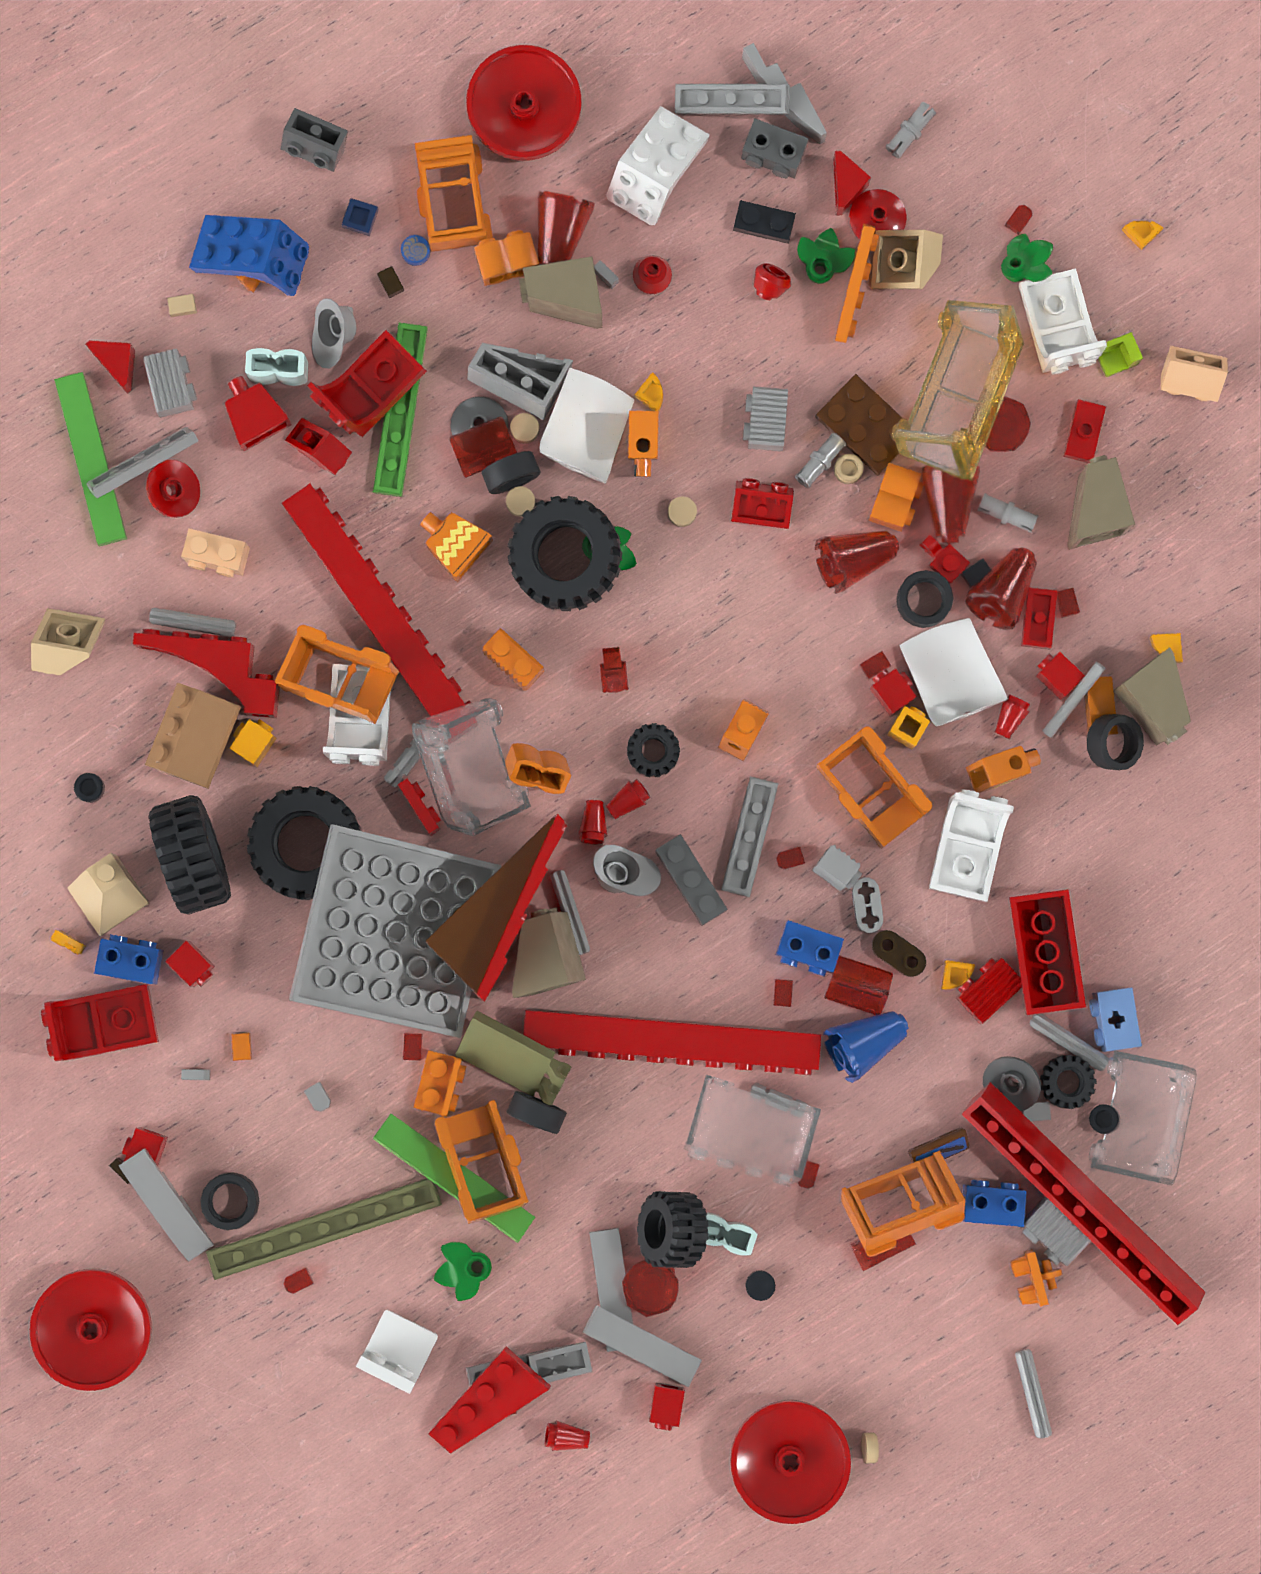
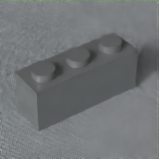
M681 834L655 850L701 926L728 910Z

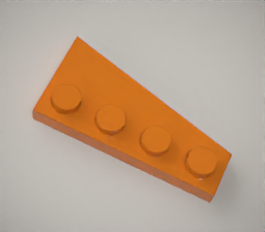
M863 224L835 341L846 343L848 337H854L857 321L852 320L855 308L861 309L865 292L859 290L862 280L868 281L872 266L871 263H867L869 251L875 252L879 235L874 234L875 226Z

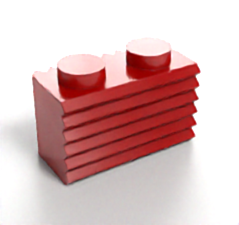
M990 958L979 968L982 974L973 981L969 978L957 989L960 994L956 999L979 1024H983L1022 988L1021 977L1003 958H998L996 961Z

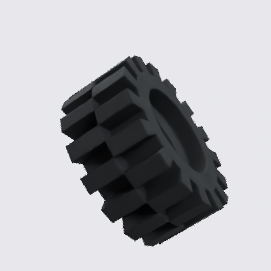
M657 723L645 724L641 728L636 729L633 735L630 736L627 756L631 766L639 774L656 778L663 774L666 775L675 767L680 754L679 741L674 732L666 728L667 726L663 724L657 725ZM651 739L659 740L665 747L664 756L655 762L647 760L642 754L644 743Z
M1062 1055L1050 1060L1049 1064L1044 1066L1043 1074L1040 1075V1080H1042L1041 1090L1044 1091V1097L1051 1104L1060 1108L1074 1109L1083 1106L1085 1102L1090 1101V1096L1096 1090L1094 1085L1097 1084V1080L1094 1079V1070L1089 1067L1090 1064L1077 1056ZM1066 1070L1075 1072L1079 1078L1078 1088L1070 1094L1063 1093L1057 1085L1058 1076Z

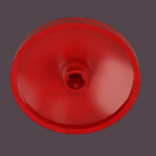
M516 45L493 53L479 65L469 82L466 106L469 122L474 133L488 149L508 159L529 161L551 155L568 142L580 120L582 99L578 80L572 69L562 58L542 47Z
M103 1269L77 1270L56 1280L38 1299L30 1320V1342L38 1363L55 1381L76 1390H103L129 1377L144 1359L151 1341V1315L142 1294L124 1277Z
M783 1400L761 1407L744 1421L732 1444L730 1467L738 1493L753 1511L774 1522L799 1524L822 1516L839 1501L849 1481L851 1455L843 1431L828 1413L807 1402Z

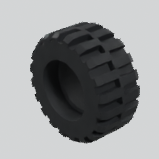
M560 496L551 497V501L544 502L541 500L535 503L536 508L531 511L527 509L522 514V521L515 523L512 529L514 532L513 538H509L508 548L510 549V555H508V563L512 568L511 573L515 581L530 598L553 610L555 608L562 611H571L574 608L581 610L587 608V604L593 601L597 603L602 599L601 595L605 591L609 592L614 586L612 582L615 577L619 576L621 570L619 568L620 561H622L621 542L615 527L600 509H597L586 500H578L577 497L568 496L567 499H562ZM563 527H572L580 530L588 537L592 546V559L588 568L580 576L569 581H559L549 577L542 570L538 559L539 548L543 540L554 530Z
M295 786L291 790H281L275 793L276 796L271 800L267 799L262 803L263 807L259 813L255 812L252 818L254 820L252 828L248 829L249 845H247V852L251 856L252 861L250 863L253 869L258 873L259 878L272 890L290 898L310 900L314 896L320 867L310 871H299L291 868L283 861L278 850V838L282 828L290 820L300 816L316 817L322 820L329 829L331 824L361 831V828L352 810L334 794L321 790L318 787Z
M189 795L154 806L148 815L152 840L167 887L177 909H179L180 913L188 915L226 903L231 898L229 878L215 831L202 800L198 796Z

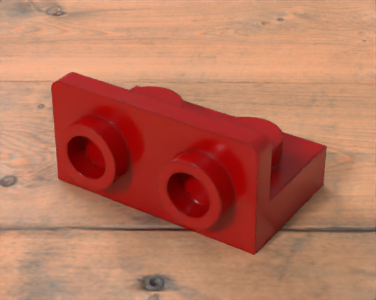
M744 478L742 481H736L731 522L789 529L794 489L789 488V485L783 482H772L771 485L760 484L759 480L753 478Z

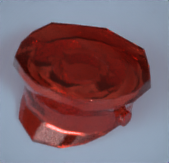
M1004 396L985 403L977 411L975 436L990 452L1015 451L1024 443L1031 426L1024 404Z
M644 1259L634 1264L622 1280L627 1306L645 1317L669 1311L677 1300L679 1280L675 1275L674 1268L653 1267Z

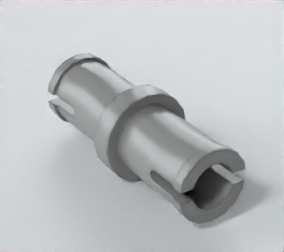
M922 102L909 120L902 122L900 131L886 145V149L891 152L899 144V147L892 154L896 158L902 156L914 139L918 140L921 137L923 128L936 115V111L931 108L923 116L924 112L929 108V104Z
M831 433L820 449L811 453V459L795 475L796 480L804 487L810 488L824 470L827 471L831 467L830 462L846 446L845 441L837 434Z
M986 493L977 510L1000 519L1002 524L1006 525L1008 522L1030 533L1038 518V515L1015 507L1013 502L1008 504Z

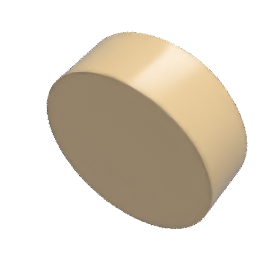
M518 414L511 421V434L519 443H531L539 435V423L531 414Z
M854 454L840 456L834 466L835 477L844 484L857 482L864 470L861 459Z
M518 486L511 489L507 494L506 505L511 514L522 517V514L527 509L529 511L534 509L535 497L530 489Z
M677 497L671 501L668 507V517L674 525L686 527L694 522L697 515V507L690 498Z
M874 1432L862 1434L861 1452L865 1464L878 1461L879 1444L877 1435Z

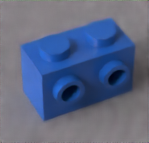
M788 920L786 921L775 955L781 957V963L797 967L798 963L810 966L808 972L825 977L826 972H834L844 939Z
M111 934L109 940H100L94 974L157 985L164 950L156 949L157 943L139 940L138 945L127 943L128 937Z
M971 1180V1185L963 1184V1196L965 1198V1218L963 1222L1024 1227L1026 1191L1019 1189L1018 1183L1001 1182V1188L989 1187V1181Z

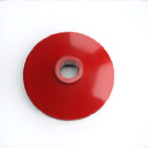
M873 189L862 193L852 204L849 214L851 229L858 239L861 238L863 224L875 226V234L878 230H904L907 220L906 209L902 201L892 192L883 189ZM880 210L884 213V217L878 219L874 216V212Z
M165 460L154 466L150 471L146 482L147 495L151 504L159 513L171 518H180L188 515L196 508L200 499V484L196 474L187 464L178 460ZM166 486L171 488V495L168 494Z

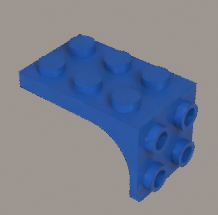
M205 215L189 268L195 273L245 276L258 279L275 286L287 296H294L301 281L306 259L308 258L309 244L279 219Z

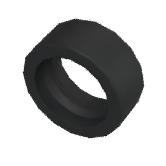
M523 451L490 464L483 469L481 474L489 493L500 494L529 483L537 478L541 471L533 452Z
M924 570L915 572L904 580L898 589L896 602L898 611L905 621L913 626L926 628L935 626L944 620L952 608L954 597L952 587L946 578L937 572ZM918 583H931L941 593V606L932 615H918L912 611L908 604L909 591Z
M1119 714L1102 715L1089 728L1087 751L1090 759L1098 767L1108 770H1127L1135 765L1141 757L1144 747V735L1140 725L1134 718ZM1118 725L1124 736V745L1119 756L1116 759H1112L1107 750V737L1112 727Z
M515 1091L507 1109V1113L510 1116L553 1134L559 1133L567 1114L566 1111L555 1105H548L539 1098L519 1091Z
M234 1172L221 1174L210 1180L203 1189L200 1200L202 1213L207 1221L216 1228L223 1230L239 1229L249 1223L257 1213L260 1202L258 1190L254 1183L246 1176ZM224 1184H236L247 1195L248 1203L246 1210L237 1218H223L217 1214L213 1207L214 1193Z

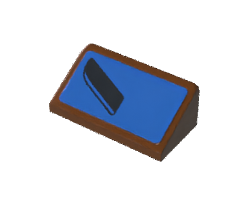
M957 1128L909 1149L908 1154L912 1163L932 1156L937 1151H940L943 1158L947 1159L967 1150L970 1145L966 1130Z

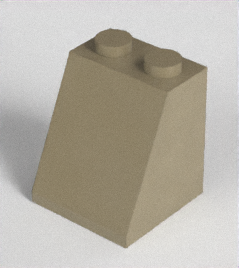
M592 256L523 268L524 277L519 278L522 303H528L530 312L596 329L602 328V309Z
M1106 455L1095 457L1089 460L1090 464L1084 466V470L1078 476L1067 544L1069 550L1123 536L1135 525L1116 457L1107 459Z
M1169 647L1114 689V693L1156 746L1162 742L1169 745L1171 742L1176 741L1187 732L1184 726L1191 722L1175 656Z
M546 908L531 912V918L525 920L521 927L512 989L513 998L533 996L586 980L568 912H557V908L549 910Z

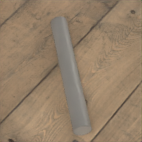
M1096 662L1042 730L1047 736L1053 737L1104 672L1105 667Z

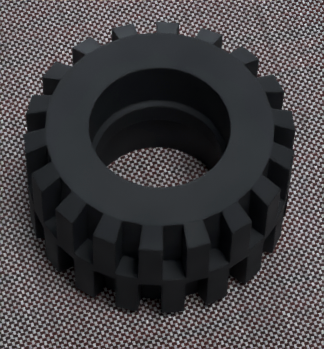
M656 1191L646 1198V1203L643 1202L641 1213L638 1216L637 1240L638 1245H640V1252L642 1256H645V1261L648 1264H651L653 1267L689 1268L696 1265V1261H700L702 1252H705L709 1225L706 1218V1209L703 1208L702 1201L697 1199V1195L690 1192Z

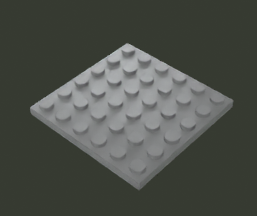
M331 824L289 1000L461 1038L472 990L428 946L425 940L498 871L501 865Z

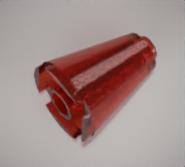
M538 192L539 264L543 265L572 259L594 211V202L582 199V202H578V199H575L573 196L555 192Z
M953 464L926 465L922 467L921 474L935 537L941 538V543H959V538H964L966 535L980 475V466L963 464L962 469V466H953Z
M888 531L833 535L819 538L815 543V551L820 549L821 558L816 559L821 577L828 588H835L833 593L843 592L896 558L897 551H899V542L894 534L891 535Z
M1024 547L1013 548L968 591L965 604L969 610L982 621L986 617L995 621L992 626L1004 630L1013 629L1020 619L1037 566L1034 553Z

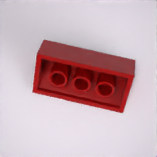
M1069 889L1009 897L1026 1015L1085 1008L1086 1003Z

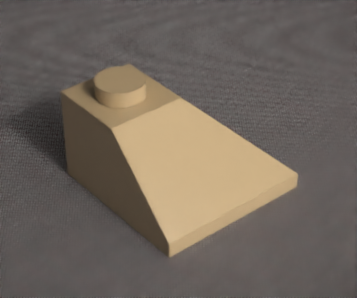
M928 230L876 231L875 234L879 235L873 257L871 289H923L941 264L943 234Z
M47 608L31 641V670L46 674L62 675L89 658L103 628L105 618Z
M113 853L108 854L87 868L67 887L100 937L149 904L119 857Z

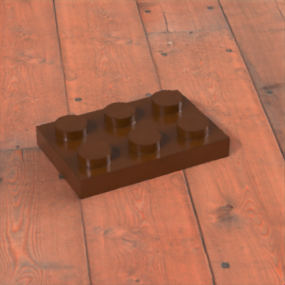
M857 374L815 416L831 433L840 436L845 441L846 447L858 456L877 476L918 435V432Z

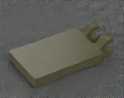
M476 1011L455 1054L457 1057L531 1096L538 1092L541 1100L548 1105L553 1104L572 1068L569 1064L554 1059L553 1057L556 1052L479 1011Z

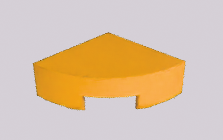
M1132 221L1125 225L1122 231L1142 250L1164 228L1153 221Z
M652 372L634 394V397L651 410L660 411L663 403V389L660 380Z
M1181 633L1150 636L1152 647L1159 654L1170 647L1174 653L1176 663L1183 662Z
M56 929L51 936V941L66 947L77 955L82 954L86 945L62 930Z
M945 960L941 990H949L961 986L973 974L975 964Z

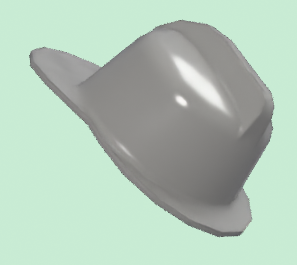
M323 299L316 307L312 351L317 364L322 368L330 369L334 367L340 360L343 346L352 341L356 335L357 328L352 307L338 306L332 299Z
M605 845L594 855L593 866L598 882L609 892H625L635 896H646L656 891L660 885L661 874L659 868L652 860L617 845Z

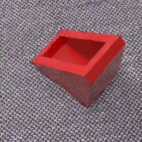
M835 151L833 157L836 216H840L866 190L871 177L842 151Z
M89 340L85 345L127 394L132 391L135 349L131 343Z

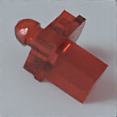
M620 647L603 648L604 663L600 664L602 692L617 693L628 690L626 661H621Z

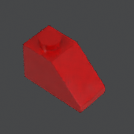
M304 418L299 420L285 439L289 445L333 475H336L345 466L347 459L352 454V451L334 435Z

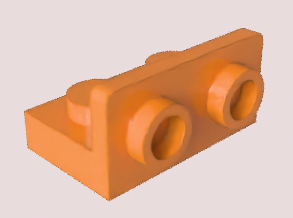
M428 1050L413 1108L440 1114L445 1117L449 1116L450 1111L455 1112L459 1095L454 1094L457 1082L463 1083L467 1067L462 1065L463 1059Z

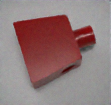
M243 376L236 377L228 383L234 397L226 400L224 403L237 441L243 451L292 425L285 412L261 383L249 388Z

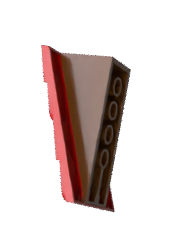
M559 814L553 816L425 940L428 946L484 1002L508 961L505 955L527 917L525 910L547 873L548 869L545 865L567 827V824Z

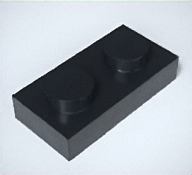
M740 200L733 231L789 244L796 213Z

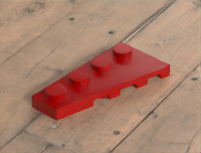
M505 1346L428 1434L451 1454L547 1392L551 1385Z

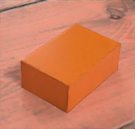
M250 1033L231 1034L233 1061L251 1060Z

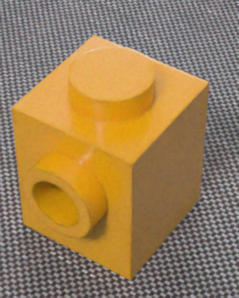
M904 706L887 736L912 750L917 745L930 720L925 718L926 714L912 706L910 709Z
M250 719L246 724L242 722L233 734L235 740L230 749L258 767L277 739L271 734L274 728L260 719L257 723Z

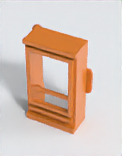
M472 135L415 143L421 187L417 189L418 206L421 217L426 218L431 252L476 246L484 239L493 238L490 216L483 213L478 175L483 171L480 148L478 145L473 144ZM469 164L471 178L462 177L460 180L428 184L426 170ZM472 183L478 225L435 231L429 189L456 185L467 186Z
M300 625L297 628L296 636L276 677L275 683L285 692L296 694L311 702L325 707H332L376 724L399 671L391 663V657L386 653L369 647L358 651L327 640L326 633L307 625ZM315 649L352 662L348 666V673L337 698L299 685ZM357 664L370 668L354 704L341 700L352 675L357 671Z
M866 726L819 762L816 768L839 795V801L854 819L860 821L882 849L932 809V803L918 785H909L884 754L886 751L885 744L871 727ZM863 745L890 778V781L884 782L879 790L858 805L830 770ZM894 783L903 797L874 820L870 821L862 811V808L884 790H889Z
M495 1100L489 1101L485 1106L448 1118H444V1116L438 1117L435 1120L434 1125L442 1148L445 1149L458 1189V1198L468 1224L525 1206L529 1202L517 1168L521 1163V1157L514 1137L510 1134L506 1135ZM493 1133L497 1149L469 1158L462 1157L460 1161L458 1160L454 1148L455 1145ZM499 1153L513 1197L475 1209L461 1166H466L469 1162Z
M940 1151L934 1152L932 1156L852 1187L841 1188V1202L865 1249V1253L870 1257L895 1248L896 1240L933 1225L936 1229L942 1230L962 1222L965 1218V1198ZM920 1177L934 1202V1205L920 1210V1203L915 1200L907 1182ZM903 1185L911 1201V1208L916 1212L874 1228L860 1200Z

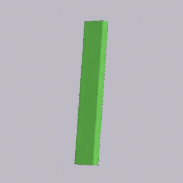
M399 322L396 340L422 365L428 331L427 326ZM420 379L384 415L373 487L374 494L403 496Z
M83 372L54 379L97 544L100 547L126 540L127 535L115 489L96 498L86 485L88 481L108 471L109 466L85 375Z
M390 1114L373 1139L459 1201L458 1189L446 1152L396 1116ZM461 1166L475 1209L508 1198L471 1170ZM519 1207L486 1218L485 1220L518 1243L535 1219V1216L524 1208Z

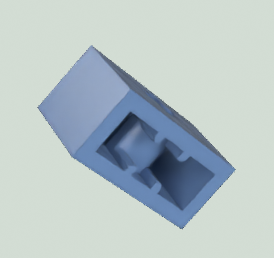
M1133 988L1092 993L1093 999L1089 1000L1092 1017L1097 1019L1098 1028L1094 1029L1097 1047L1101 1046L1103 1052L1141 1047L1142 1043ZM1113 1014L1120 1017V1022H1117L1115 1026L1108 1023V1018H1111Z

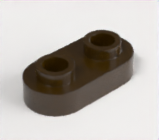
M885 930L879 932L873 938L872 950L874 954L902 975L914 977L924 971L926 967L924 953L897 933ZM886 939L890 940L893 944L890 951H886L882 947V943ZM910 956L915 957L917 960L914 968L909 967L906 963L907 958Z

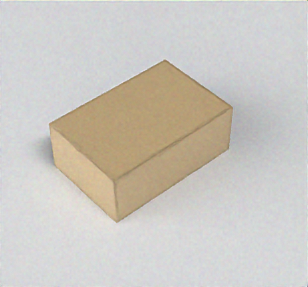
M193 294L167 298L171 317L197 313Z

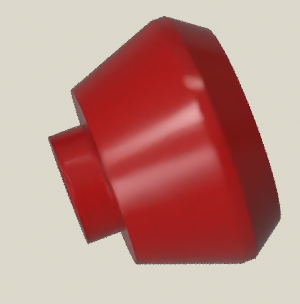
M650 255L643 257L636 263L633 269L635 285L639 290L647 294L663 292L669 286L672 279L670 265L659 256Z
M763 263L755 269L754 287L757 290L756 294L769 301L772 298L777 299L791 287V278L781 268L769 263Z

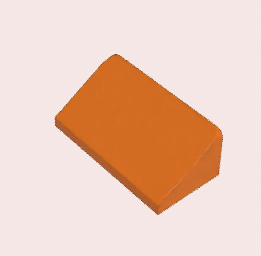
M1112 676L1099 677L1084 696L1088 732L1094 721L1102 715L1116 714ZM1117 725L1112 727L1108 735L1118 734Z

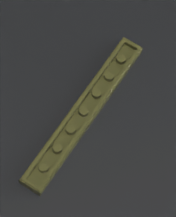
M427 1178L208 1250L206 1254L214 1280L441 1206L442 1203L436 1184Z

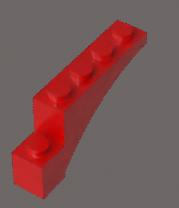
M143 629L142 633H134L133 645L135 647L181 658L213 675L240 700L244 706V713L247 716L277 718L280 687L273 680V675L256 674L255 678H252L255 647L252 643H247V638L231 636L230 641L218 640V636L212 634H201V638H190L189 633L172 631V635L167 636L160 635V631L155 629Z

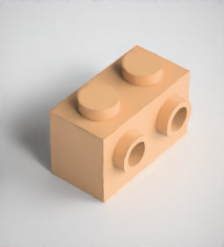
M1170 346L1161 373V390L1167 391L1172 395L1182 394L1195 397L1201 401L1211 400L1218 402L1228 373L1227 358Z
M188 529L181 557L188 563V567L205 571L207 567L217 570L216 573L222 576L233 577L234 574L243 576L250 548L243 541Z

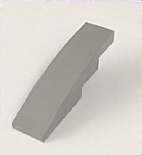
M754 43L743 48L742 59L758 84H788L777 63L766 67ZM801 83L790 87L789 115L785 116L817 143L825 142L827 132Z
M146 1148L119 1165L144 1204L188 1262L214 1245L182 1195L179 1196Z
M586 1342L518 1355L522 1361L547 1383L592 1372ZM491 1362L466 1367L469 1387Z

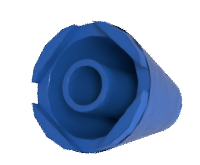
M890 1011L830 1027L823 1032V1035H828L829 1037L824 1043L838 1071L844 1069L849 1075L845 1079L853 1083L865 1075L907 1037L906 1030L909 1027L902 1014Z

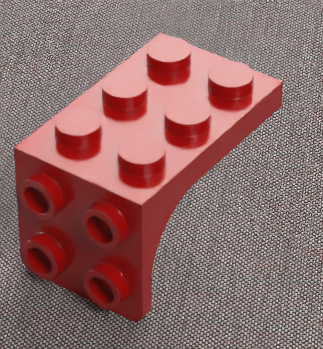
M385 330L336 380L323 386L315 385L310 381L307 386L312 391L309 395L311 399L321 408H324L329 413L328 416L340 428L342 427L350 435L355 432L363 438L427 370Z
M148 984L74 999L44 1002L45 1009L41 1010L42 1023L44 1027H48L50 1039L46 1040L48 1054L50 1057L54 1056L56 1062L159 1042Z

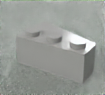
M482 343L468 366L467 380L544 420L561 391L568 370L572 368L573 360L565 358L564 360L548 358L544 354L537 353V355L518 352V349Z

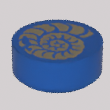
M411 235L402 242L401 254L406 263L412 266H419L428 260L430 247L427 240L422 236Z

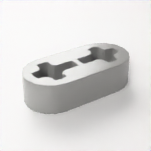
M864 877L859 879L852 887L855 920L857 927L862 932L873 933L878 931L883 924L880 890L875 880ZM862 883H867L869 888L873 887L874 892L869 894V904H865L864 896L857 892L858 889L862 888ZM866 907H870L873 917L877 916L878 920L873 923V928H868V925L865 923L862 924L861 919L866 917Z

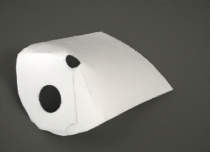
M569 368L541 438L540 453L572 471L606 484L629 417V411H631L635 399L598 377Z
M970 618L934 627L899 645L928 716L936 727L974 715L1008 699Z

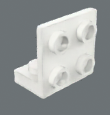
M385 1310L356 1367L410 1394L438 1335L390 1310Z

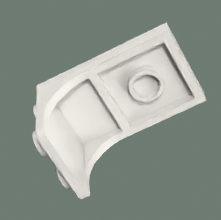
M660 106L619 159L606 194L607 199L649 225H655L673 188L705 146L710 135Z
M1076 269L1052 274L1050 277L1039 282L1029 280L1020 282L1019 289L1042 373L1051 371L1052 375L1060 374L1069 370V366L1079 364V367L1082 368L1095 364L1096 359H1099L1106 349L1107 343L1106 340L1098 341L1094 334Z
M333 664L331 696L337 698L348 673L349 665ZM361 665L356 666L357 671L352 675L341 700L354 704L370 668ZM391 691L376 724L330 707L328 739L326 747H323V754L332 763L350 764V759L359 760V762H362V765L379 766V761H387Z
M962 789L961 792L955 793L949 798L929 889L987 902L1003 832L1010 814L1013 813L1014 806L1007 805L1008 800L991 796L990 799L986 800L978 798V792Z

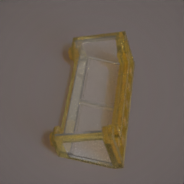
M948 300L944 311H941L938 316V327L942 330L943 335L909 420L902 418L898 424L894 425L892 439L896 442L899 454L960 479L972 480L1023 349L1024 342L1014 306Z

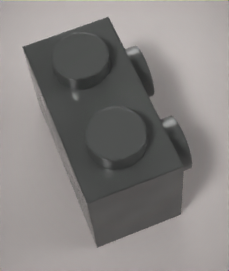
M294 108L283 130L280 150L287 152L293 157L309 161L319 168L334 172L344 153L348 130Z
M754 118L742 150L741 159L746 160L745 163L753 168L760 169L764 167L772 170V173L780 178L787 179L791 177L795 179L809 138Z

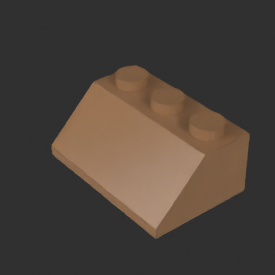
M177 683L145 765L209 789L241 706L201 690Z

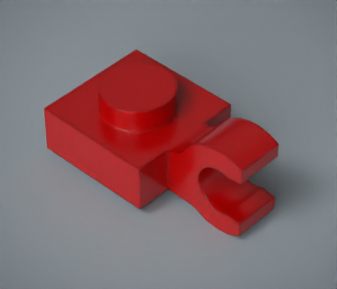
M931 535L919 545L934 559L928 566L934 572L946 578L949 584L970 564L950 543L943 549Z

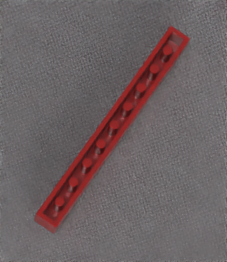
M311 483L283 501L282 505L386 654L391 657V661L449 744L478 725L475 717L479 713L470 700L464 703L458 693L463 690L452 676L447 679L442 672V669L446 666L437 653L431 655L425 646L429 642L421 630L418 629L414 632L408 623L412 618L405 607L402 605L398 608L392 600L396 596L387 582L383 584L379 582L375 576L379 571L370 558L364 560L360 555L359 551L363 548L353 534L349 537L342 529L346 524L337 511L331 513L327 508L326 504L330 501L320 487L315 490Z
M525 1010L523 1032L524 1036L547 1048L558 1049V1055L575 1056L576 1050L588 1051L587 1057L605 1059V1053L617 1054V1060L634 1061L635 1055L647 1056L646 1062L664 1063V1058H676L677 1065L689 1066L694 1065V1060L706 1061L705 1067L723 1068V1062L735 1063V1069L750 1071L753 1070V1065L765 1066L764 1072L782 1073V1067L794 1068V1074L812 1075V1070H819L822 1035Z
M991 1082L971 1099L962 1115L1170 1319L1179 1325L1199 1309L1205 1291Z

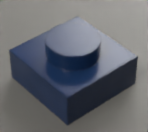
M350 198L341 224L342 228L370 237L379 211L378 206Z

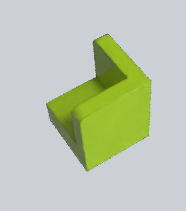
M1132 332L1106 342L1107 347L1098 360L1105 376L1110 377L1137 366L1143 357Z

